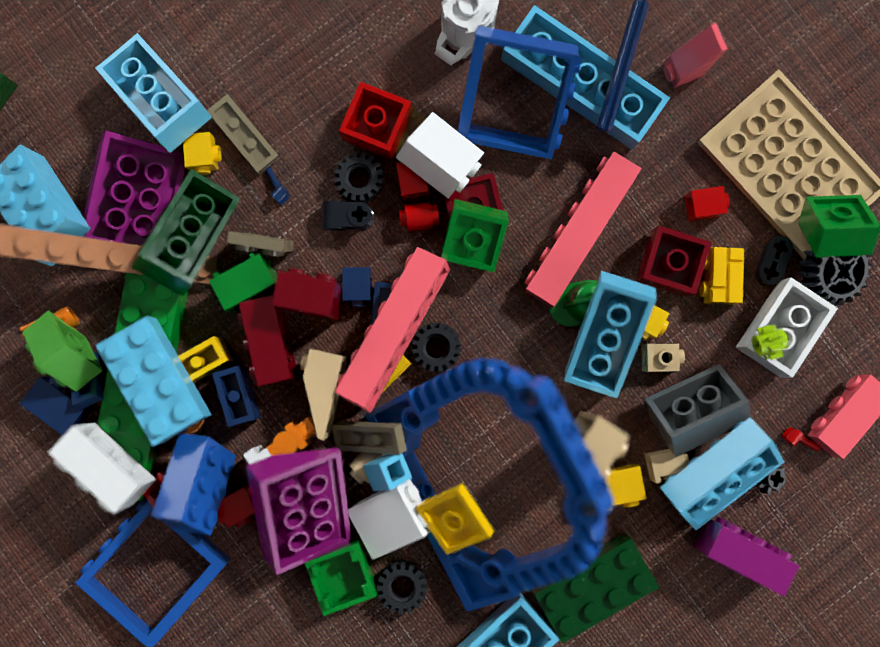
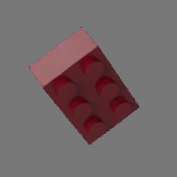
M288 267L287 272H278L272 305L286 311L338 321L343 300L342 287L333 276L316 273L314 278L305 273L304 270Z
M273 295L239 303L240 310L237 311L238 322L241 327L245 328L246 338H243L246 354L251 355L253 365H249L251 379L253 382L257 381V386L271 385L299 378L284 309L272 305Z

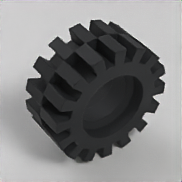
M354 152L350 157L348 155L344 156V160L338 162V168L334 171V181L342 197L346 198L349 202L369 203L372 198L376 199L379 191H382L384 183L383 172L378 161L376 162L374 157L371 155L369 157L361 152V155ZM355 169H364L370 175L368 184L363 188H355L349 183V176Z
M430 323L423 326L415 334L412 342V352L415 360L421 367L429 371L440 372L449 369L456 363L461 352V342L458 334L450 326L443 323ZM433 337H441L447 343V352L440 358H433L426 352V343Z
M396 560V563L391 562L387 568L382 570L377 584L378 598L382 600L383 607L390 608L389 611L392 613L394 611H399L398 614L401 615L405 611L408 614L412 613L414 608L418 609L421 606V602H424L427 593V580L423 570H420L416 563L414 565L411 564L409 560H406V562H401V560ZM398 577H406L413 584L412 592L405 597L397 596L392 591L391 584Z

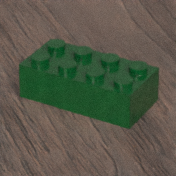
M191 169L131 268L184 296L240 198Z
M623 533L602 545L595 560L580 574L532 590L563 644L655 591L659 586L633 540L626 533Z

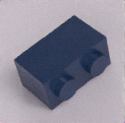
M238 365L212 373L228 427L261 418L246 365Z
M39 377L20 402L23 407L62 436L73 426L82 425L94 409L91 406L81 410L73 407L72 392L66 386H60L53 377Z

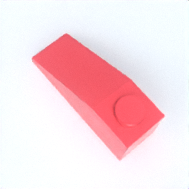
M716 23L710 25L680 47L665 61L664 74L666 79L672 82L674 88L704 76L727 50Z

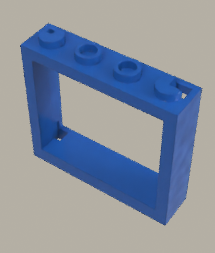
M478 25L458 132L473 144L552 159L554 149L559 150L562 141V134H558L560 125L565 126L568 118L569 109H565L566 101L572 100L574 95L575 83H571L573 74H579L582 56H578V45ZM486 43L566 59L547 139L471 124Z
M145 498L135 508L138 513L132 520L127 518L117 528L119 534L114 540L108 539L100 547L98 552L101 555L95 561L91 559L80 570L82 576L76 584L146 647H154L231 559L203 534L181 531L167 524L210 562L211 565L154 629H151L95 578V575L154 510Z

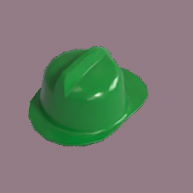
M586 280L568 284L554 308L549 307L552 318L564 326L582 325L597 280Z

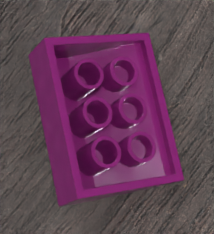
M109 131L103 132L100 136L83 218L89 225L90 230L83 237L144 246L182 185L185 171L184 153L176 150L170 153L165 147Z
M338 448L272 455L246 465L263 558L276 575L352 542L341 451Z

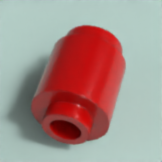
M430 202L404 205V210L399 211L401 227H406L407 232L433 229V226H439L437 204L430 205Z

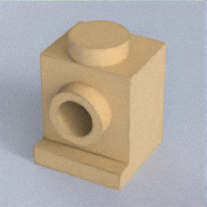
M679 344L641 345L642 372L680 371V366H683L685 363L684 350L679 349ZM665 352L668 353L669 361L667 363L662 361V354Z
M670 448L644 454L649 479L654 483H661L660 477L662 476L663 480H667L671 475L678 474L689 463L687 453L675 457Z

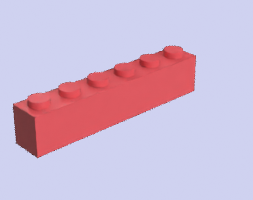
M613 152L609 159L607 157L602 159L596 169L600 174L595 181L591 179L588 181L582 191L586 196L580 204L578 202L574 203L568 213V216L571 217L570 221L566 226L560 225L553 237L557 240L552 249L546 247L539 258L542 265L537 272L532 270L524 283L528 285L526 293L548 307L554 308L642 169L641 167L616 152Z
M419 247L416 248L414 254L408 256L402 275L397 277L392 284L389 298L380 305L377 319L373 325L371 324L364 334L365 340L360 349L354 351L348 370L337 381L335 392L340 397L369 413L372 412L450 272V267L445 259Z

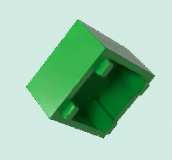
M861 195L805 197L798 225L816 257L873 254L880 234V223Z
M454 199L441 258L448 262L495 272L509 222L508 212Z
M251 253L249 254L250 259L222 274L218 272L213 274L215 278L209 280L225 311L237 314V311L240 310L239 303L274 294L278 276L268 259L260 254L255 255Z
M361 538L354 539L346 545L305 562L323 616L377 597V583Z

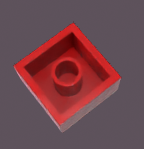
M360 81L339 129L342 140L392 160L412 114L411 101Z

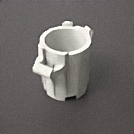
M443 0L441 5L442 32L438 38L434 55L449 65L456 63L462 58L466 59L472 53L478 25L489 28L495 27L499 0ZM448 44L452 49L458 52L456 53V55H454L453 53L445 49V46Z

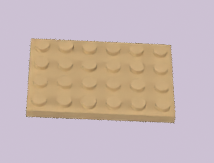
M779 69L697 142L774 228L792 242L793 248L804 260L806 255L803 251L811 250L807 239L798 225L805 197L861 195L868 206L880 197V179Z

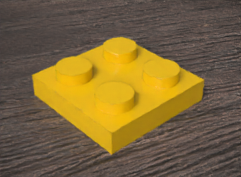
M463 483L420 502L416 507V510L446 554L490 538L494 532Z

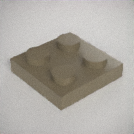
M228 231L227 243L235 244L236 250L257 252L258 248L263 249L262 254L278 257L284 256L285 252L293 251L294 241Z

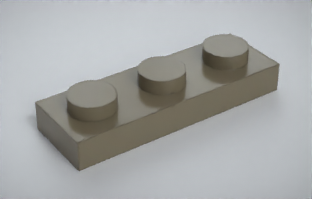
M228 94L207 110L259 175L280 158Z
M337 421L331 425L336 448L340 451L400 455L407 450L400 423Z

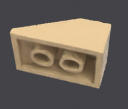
M309 349V353L303 355L301 370H304L303 378L317 437L324 440L331 434V425L334 421L339 395L335 392L337 381L345 373L348 357Z

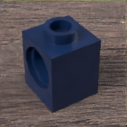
M370 267L342 268L343 301L349 302V307H366V302H372V270Z

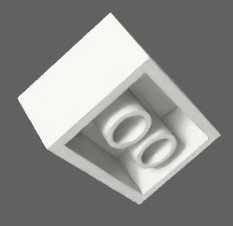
M793 278L783 279L776 284L735 348L777 376L793 378L838 308ZM776 325V329H783L785 331L789 347L782 350L784 357L765 360L764 355L758 356L752 346V337L759 335L757 328Z
M96 423L73 426L49 452L55 458L54 463L65 472L69 471L76 478V484L81 489L94 494L98 498V504L109 512L116 513L134 505L156 481L145 468Z

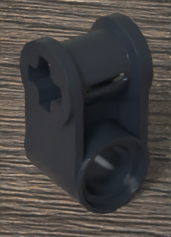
M322 202V230L368 229L374 223V212L363 202ZM360 210L367 214V217L362 218V222L355 217V215L360 214Z

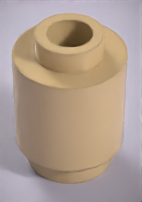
M361 452L349 465L353 469L350 475L360 484L364 481L369 484L370 482L363 465L378 458L383 453Z

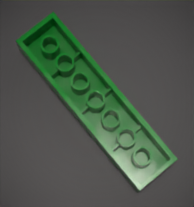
M127 272L115 334L146 316L157 318L177 353L189 289L184 296H181L145 275ZM108 368L98 426L154 477L160 444L152 446ZM142 495L138 500L144 499L145 496Z

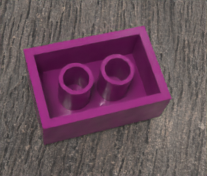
M718 516L715 521L711 519L701 527L692 544L693 547L706 556L784 597L799 568V565L790 561L791 554Z

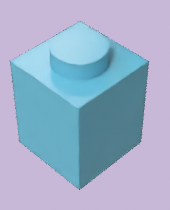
M383 454L363 465L373 491L392 490L412 478L403 454Z

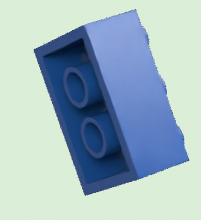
M180 433L152 517L181 531L211 536L213 527L217 523L221 501L226 494V485L234 468L236 455L210 437Z

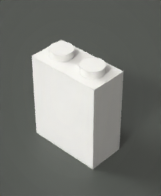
M432 112L406 140L396 158L449 199L455 190L460 193L470 181L466 177L467 175L472 178L479 170L481 164L478 161L484 152Z
M411 480L402 483L392 490L379 491L360 500L348 509L349 517L372 560L417 541L430 532L427 524L416 510V507L422 500L419 497L418 489Z

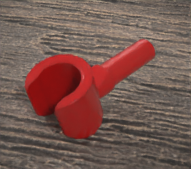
M791 427L781 436L783 440L793 447L800 442L817 452L821 449L820 445L807 439L800 430Z

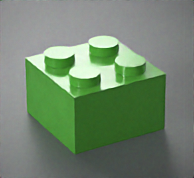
M49 310L22 332L27 342L25 347L34 358L33 366L41 374L45 375L47 373L51 375L62 387L68 386L74 391H78L103 371L86 336Z

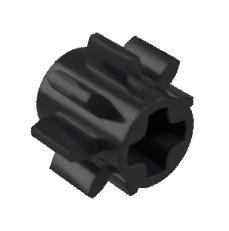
M779 466L758 482L755 487H758L761 493L769 495L771 490L780 492V488L786 482L785 468Z

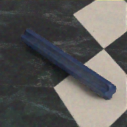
M634 0L598 120L597 129L600 131L610 132L613 128L649 3L646 0Z

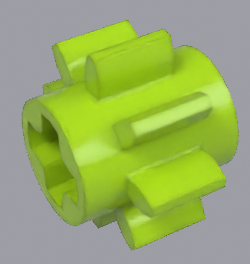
M776 325L757 328L759 335L752 337V346L758 356L764 355L765 360L784 357L782 350L789 347L785 331L783 329H776Z

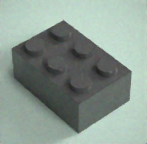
M720 364L645 398L650 420L675 457L732 431L736 424L751 418L749 401Z

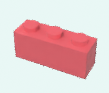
M871 374L853 376L846 383L847 389L842 395L835 397L828 405L829 410L826 414L817 418L811 425L812 430L807 436L832 457L844 459L880 416V382Z

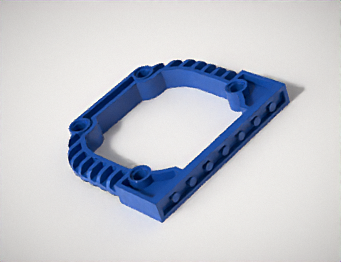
M478 358L461 363L373 409L371 413L364 414L368 422L400 423L402 425L407 449L402 454L412 476L410 480L418 489L419 497L424 501L435 496L436 493L423 471L414 450L420 447L422 432L438 422V409L465 395L478 392L501 396L516 418L522 422L532 424L567 490L568 495L564 501V511L573 529L569 540L532 554L515 557L509 550L499 549L491 555L473 545L446 554L432 532L430 531L427 534L467 612L516 598L523 591L569 579L583 572L595 560L601 549L603 535L606 530L605 516L614 506V499L609 490V485L606 479L602 477L594 462L593 454L587 449L579 434L577 424L571 419L562 396L557 392L552 382L543 376L532 378L524 370L517 367L513 368L504 361L497 359Z

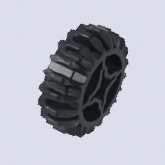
M812 249L803 251L806 259L799 262L803 266V270L798 272V274L804 277L800 284L832 305L843 306L844 302H853V296H861L860 289L868 287L865 281L866 278L872 277L868 273V269L874 266L868 262L872 255L820 258L815 256ZM838 283L836 287L828 289L831 285H836Z

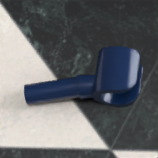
M269 167L265 172L272 185L276 188L270 195L282 205L289 199L290 194L280 184L271 167Z

